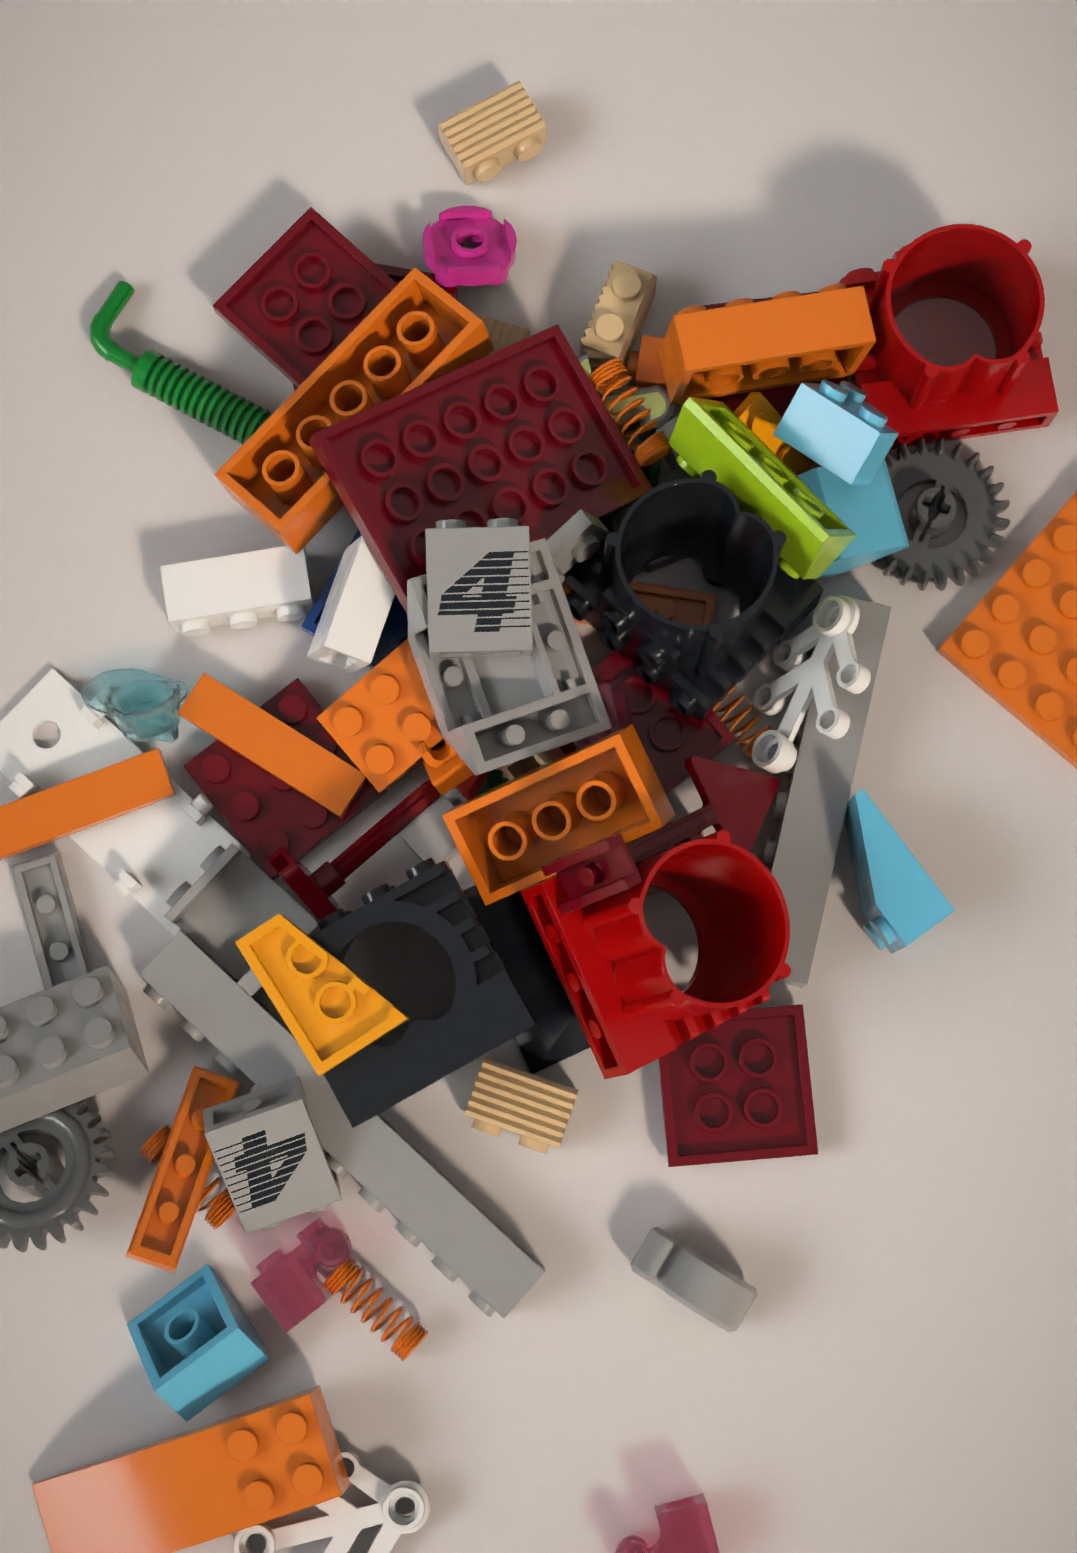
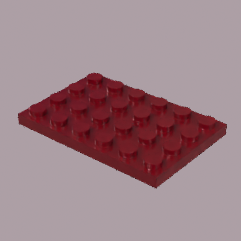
M558 324L315 432L309 439L311 447L406 614L407 581L411 578L427 574L425 529L436 528L437 521L457 519L465 520L467 527H487V521L490 519L513 518L518 520V526H529L530 542L542 538L548 540L580 509L601 520L635 503L641 496L653 489Z

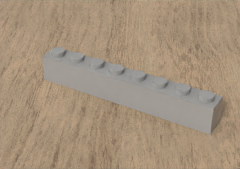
M852 597L849 598L857 603L860 611L859 622L852 637L858 663L867 667L871 672L870 683L859 694H852L841 688L836 680L837 672L840 668L834 651L828 666L837 707L846 712L850 717L849 729L839 739H831L820 733L816 728L818 713L813 697L800 725L801 729L797 745H794L797 750L796 761L788 771L784 772L790 774L787 791L778 790L771 817V819L779 820L776 839L767 837L761 860L766 867H769V871L782 890L790 919V942L784 963L790 966L791 974L788 978L775 982L800 988L808 984L891 612L890 606ZM813 652L809 653L808 659L811 658Z

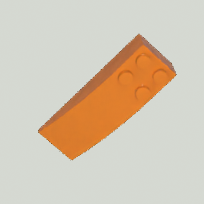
M319 1385L32 1484L52 1553H172L340 1497L349 1488L351 1483Z

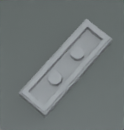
M56 851L11 865V872L44 990L93 971L61 854Z

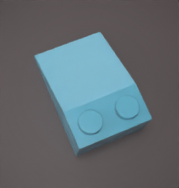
M862 789L856 793L847 804L844 821L861 913L868 922L863 928L878 949L882 950L886 947L893 954L912 943L955 910L865 790Z

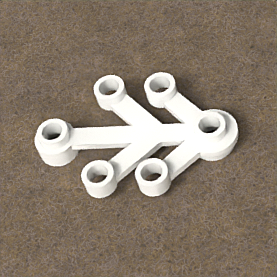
M829 596L823 599L814 611L813 625L791 640H783L776 646L773 652V662L778 667L788 671V673L771 684L765 683L761 685L753 696V705L755 709L766 715L774 716L783 709L786 696L794 691L795 693L778 730L763 732L756 739L752 748V760L755 765L771 773L788 771L794 765L797 758V750L794 747L793 740L813 697L818 713L816 728L820 733L831 739H839L848 731L850 717L846 712L837 707L828 666L834 651L840 668L837 672L836 680L841 688L852 694H859L867 688L871 680L870 670L858 663L852 634L857 628L860 611L857 603L849 597ZM816 646L811 658L805 661L806 651Z
M344 1450L341 1451L342 1458H348L354 1464V1472L351 1476H348L350 1483L378 1503L356 1507L340 1496L314 1505L328 1515L276 1528H271L269 1525L261 1523L240 1530L234 1540V1553H275L279 1549L332 1536L333 1538L324 1553H348L361 1529L380 1524L383 1525L368 1553H390L401 1534L414 1533L426 1523L431 1511L430 1498L426 1490L414 1481L401 1480L392 1485L363 1467L356 1453ZM408 1497L414 1502L415 1510L413 1514L404 1516L398 1512L396 1505L399 1498ZM252 1534H260L265 1538L266 1548L263 1552H255L250 1548L249 1538Z

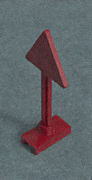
M697 756L687 758L685 766L702 800L703 806L627 845L621 833H618L541 867L545 877L557 873L569 900L558 905L562 914H567L643 882L635 864L710 826H713L716 832L720 830L728 831L731 836V843L750 852L779 788V778Z
M491 771L477 776L473 775L455 787V789L467 800H472ZM431 780L424 782L331 863L326 861L313 873L282 846L268 857L267 860L312 913L321 920L341 909L332 895L346 884L345 879L438 799L441 794L431 783Z

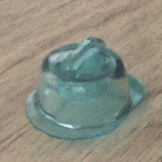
M133 668L115 669L91 678L83 686L81 696L87 706L112 716L127 739L132 741L156 740L172 743L178 739L179 735L178 725L180 724L181 717L177 712L181 708V702L187 697L189 689L184 682L167 679L147 671Z

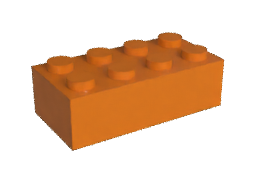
M839 283L820 289L818 293L800 295L798 291H786L775 295L771 300L753 303L751 298H740L727 303L721 308L706 310V307L702 305L686 307L676 315H673L658 351L671 405L684 403L689 397L709 399L821 381L823 379L853 376L875 344L876 337L864 286L847 288L846 284Z
M408 638L317 717V720L379 793L392 788L422 762V755L418 747L419 743L424 741L429 749L434 750L445 742L437 724Z
M633 724L481 793L472 800H466L444 813L442 817L485 906L557 875V873H553L545 877L541 867L618 833H621L625 844L663 828L676 814Z

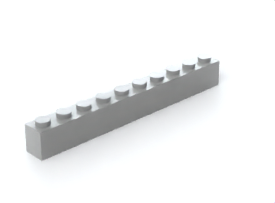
M179 930L141 970L139 975L148 983L143 991L164 1010L171 1004L183 1016L178 1024L197 1042L200 1043L206 1037L219 1050L214 1058L228 1072L236 1077L242 1071L255 1084L250 1089V1092L299 1076L306 1092L308 1113L321 1146L327 1151L325 1156L330 1168L343 1179L350 1173L362 1184L363 1187L358 1194L377 1212L380 1213L386 1207L400 1221L396 1224L395 1229L414 1247L423 1242L433 1251L436 1256L431 1262L445 1277L454 1282L459 1276L473 1289L468 1296L469 1299L487 1316L491 1317L496 1311L501 1317L505 1318L545 1273V1268L380 1114L352 1128L324 1074L322 1076L317 1075L291 1031L255 997H251L237 984L238 981L186 933Z

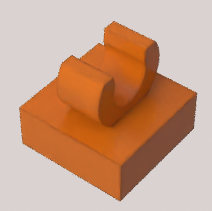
M444 737L445 742L434 750L429 749L424 741L418 744L422 755L421 760L431 783L442 796L474 775Z

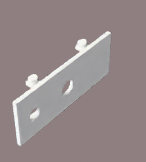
M54 668L0 721V771L12 782L9 788L20 798L143 754V752L105 717L111 709L98 696L90 703ZM43 723H55L60 728V740L51 748L39 747L35 742V731ZM172 780L176 796L71 834L69 837L116 880L112 886L125 898L131 895L174 936L181 929L164 916L171 909L166 901L185 881L192 886L203 875L205 871L200 865L206 857L219 845L226 850L232 843L249 858L253 855L208 814L214 807L211 802L201 793L193 800Z

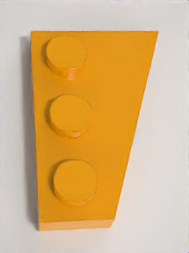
M277 914L235 942L318 1076L327 1073L410 1018L283 914Z

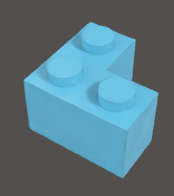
M823 379L820 384H800L773 435L850 485H867L873 480L899 433L885 425L888 420L886 415L864 401L867 394L862 389L846 381H841L837 385Z

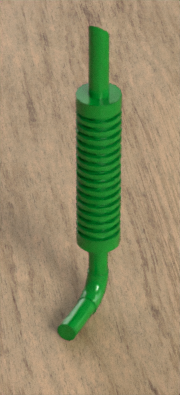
M120 280L99 311L94 315L90 324V341L95 351L106 361H110L133 373L131 385L143 393H148L151 397H156L157 400L164 402L166 405L180 410L185 415L188 414L189 417L197 419L200 423H205L208 427H213L218 432L221 431L223 435L229 436L243 445L272 415L269 410L255 405L254 402L238 396L235 392H230L225 387L222 388L218 383H213L212 380L198 375L195 371L189 370L177 362H173L172 359L165 358L164 355L153 349H148L142 356H139L112 340L110 336L112 324L135 292L130 284Z

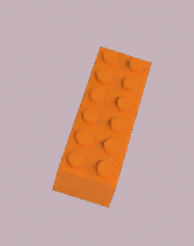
M414 267L214 474L233 500L297 555L344 506L342 499L309 443L312 434L487 356L494 349L484 322Z

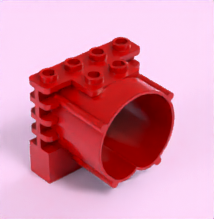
M952 224L942 226L921 235L910 244L896 251L892 259H886L883 262L880 271L874 272L872 268H859L846 274V277L840 280L839 283L846 284L847 288L864 286L876 342L853 374L852 380L855 382V386L867 394L864 401L888 417L885 425L899 433L890 449H897L902 442L907 447L916 446L917 441L921 437L924 438L925 444L936 443L939 438H943L945 442L1048 427L1059 409L1049 357L1043 358L1041 349L1043 338L1039 329L1044 315L1045 295L1038 269L1028 255L1032 248L1030 241L1022 239L1016 243L1006 235L980 225ZM945 298L958 301L976 311L987 323L995 342V359L985 358L975 353L969 360L959 365L940 366L921 356L907 343L894 319L904 309L922 300Z
M720 830L703 837L700 831L635 864L643 882L564 915L558 905L569 899L558 875L521 891L604 1079L628 1075L676 1050V1046L689 1042L698 1037L699 1034L718 1027L726 1020L745 1013L746 1010L755 1005L768 1001L770 999L768 988L774 981L788 978L791 974L790 966L784 963L790 942V919L782 890L772 873L756 856L730 842L731 836L726 830ZM649 887L659 889L673 897L685 909L695 928L698 942V959L694 974L683 991L674 985L667 972L665 963L666 946L652 936L644 920L643 905Z

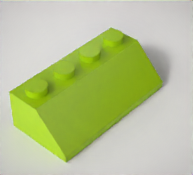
M689 397L683 404L668 443L679 454L676 458L677 463L695 478L702 476V473L706 470L714 471L717 475L716 481L726 486L735 496L739 511L755 514L765 520L773 531L780 530L785 533L786 541L778 559V565L795 579L799 577L803 580L817 579L857 535L723 402Z

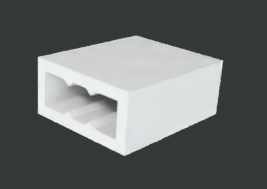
M362 535L344 550L307 657L351 674L371 664L395 596V592Z

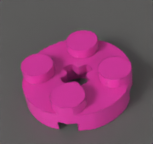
M457 206L439 213V221L433 223L431 227L429 222L425 227L422 247L424 261L428 268L434 272L435 281L444 287H455L457 285H499L504 283L508 279L509 270L514 264L516 257L517 238L512 225L505 219L503 224H501L498 220L491 218L492 211L478 206ZM472 243L474 248H464L463 244Z

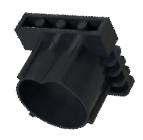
M678 465L657 487L645 493L631 506L624 516L619 530L608 533L606 539L601 543V548L591 558L583 561L581 567L572 576L568 575L564 579L562 587L573 618L578 621L585 619L597 630V637L606 648L614 653L622 652L633 662V670L644 682L649 685L656 683L669 695L668 700L678 713L687 718L692 716L701 722L709 714V711L718 702H721L728 695L729 691L738 682H741L758 662H761L775 644L779 645L817 607L824 589L813 579L803 580L801 577L798 579L791 577L778 565V559L786 541L785 533L780 530L773 531L765 520L755 514L739 511L735 496L726 486L716 481L717 475L714 471L706 470L702 473L701 478H695ZM669 555H686L692 557L700 564L703 577L709 584L726 588L736 596L739 605V615L730 620L711 625L678 623L664 618L648 608L635 595L629 585L635 575L650 562Z
M429 858L406 871L409 878L408 881L397 887L395 885L389 886L386 883L371 890L361 897L364 906L353 912L351 910L345 912L342 908L327 915L316 923L320 931L310 936L343 963L350 946L365 929L386 922L409 923L432 934L443 945L454 967L456 978L455 997L451 1008L444 1016L438 1019L415 1020L408 1025L404 1035L397 1043L389 1046L371 1043L324 1074L352 1128L363 1124L539 1024L510 971L507 970L501 960L496 947L491 942L482 922L472 908L467 895L453 874V870L446 861L436 864L433 858Z

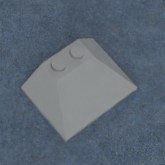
M545 538L530 542L532 656L430 659L427 574L411 578L407 581L408 641L441 735L475 776L612 728Z

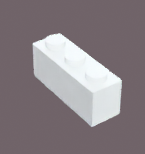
M287 546L160 566L167 621L176 633L182 632L183 636L205 635L211 632V627L230 624V628L233 629L250 628L259 624L258 619L276 616L279 621L299 620L306 616L305 612L310 611L315 603L309 557L305 547L297 555Z

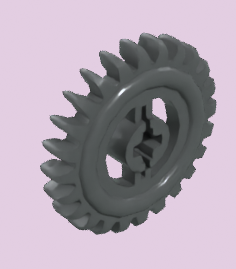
M921 437L916 443L914 454H911L907 445L902 442L897 449L898 461L889 452L885 457L897 504L902 495L914 486L928 483L934 484V486L927 487L918 494L909 510L908 523L914 533L912 540L908 539L910 547L871 562L876 563L883 559L886 561L882 572L884 576H889L896 570L900 571L899 583L902 586H905L911 577L916 578L918 589L921 591L925 590L929 579H933L935 586L940 591H944L946 588L947 577H950L957 586H963L966 580L964 570L974 577H979L983 570L978 561L991 564L996 560L995 553L989 550L988 547L1000 548L1006 542L1003 536L995 533L996 531L1007 529L1011 523L1007 518L996 516L1004 512L1010 505L1009 500H994V497L1004 488V483L999 482L988 485L986 481L993 473L994 466L977 471L975 467L980 457L979 452L963 461L961 459L962 443H958L950 454H945L944 439L939 438L933 451L928 452L925 440ZM940 490H943L936 506L938 509L937 517L932 520L922 542L918 540L929 519L927 516L928 507L933 505ZM953 492L963 507L965 515L963 531L957 539L948 545L929 548L927 546L930 539L938 538L944 534L956 516L957 503L951 493Z
M84 1100L0 1133V1165L4 1154L8 1152L10 1155L6 1163V1172L9 1179L30 1195L41 1198L38 1201L26 1203L11 1200L5 1195L0 1184V1248H7L12 1239L13 1245L18 1251L26 1252L30 1237L33 1244L38 1249L44 1251L47 1249V1233H50L58 1242L65 1243L66 1237L63 1225L68 1223L76 1230L83 1231L84 1227L78 1213L84 1211L92 1215H98V1210L89 1200L91 1195L109 1196V1192L98 1184L97 1180L98 1178L114 1177L115 1172L110 1167L100 1163L101 1160L114 1157L116 1154L111 1147L99 1144L109 1139L111 1133L104 1127H95L101 1122V1116L95 1111L86 1112L88 1104ZM37 1133L56 1137L65 1151V1168L61 1160L43 1146L33 1142L25 1143L22 1138ZM16 1146H18L19 1150L23 1154H25L27 1157H29L31 1160L37 1163L36 1166L39 1170L38 1174L47 1185H45L43 1182L37 1179V1175L34 1171L35 1167L30 1161H28L20 1155V1153L15 1148Z

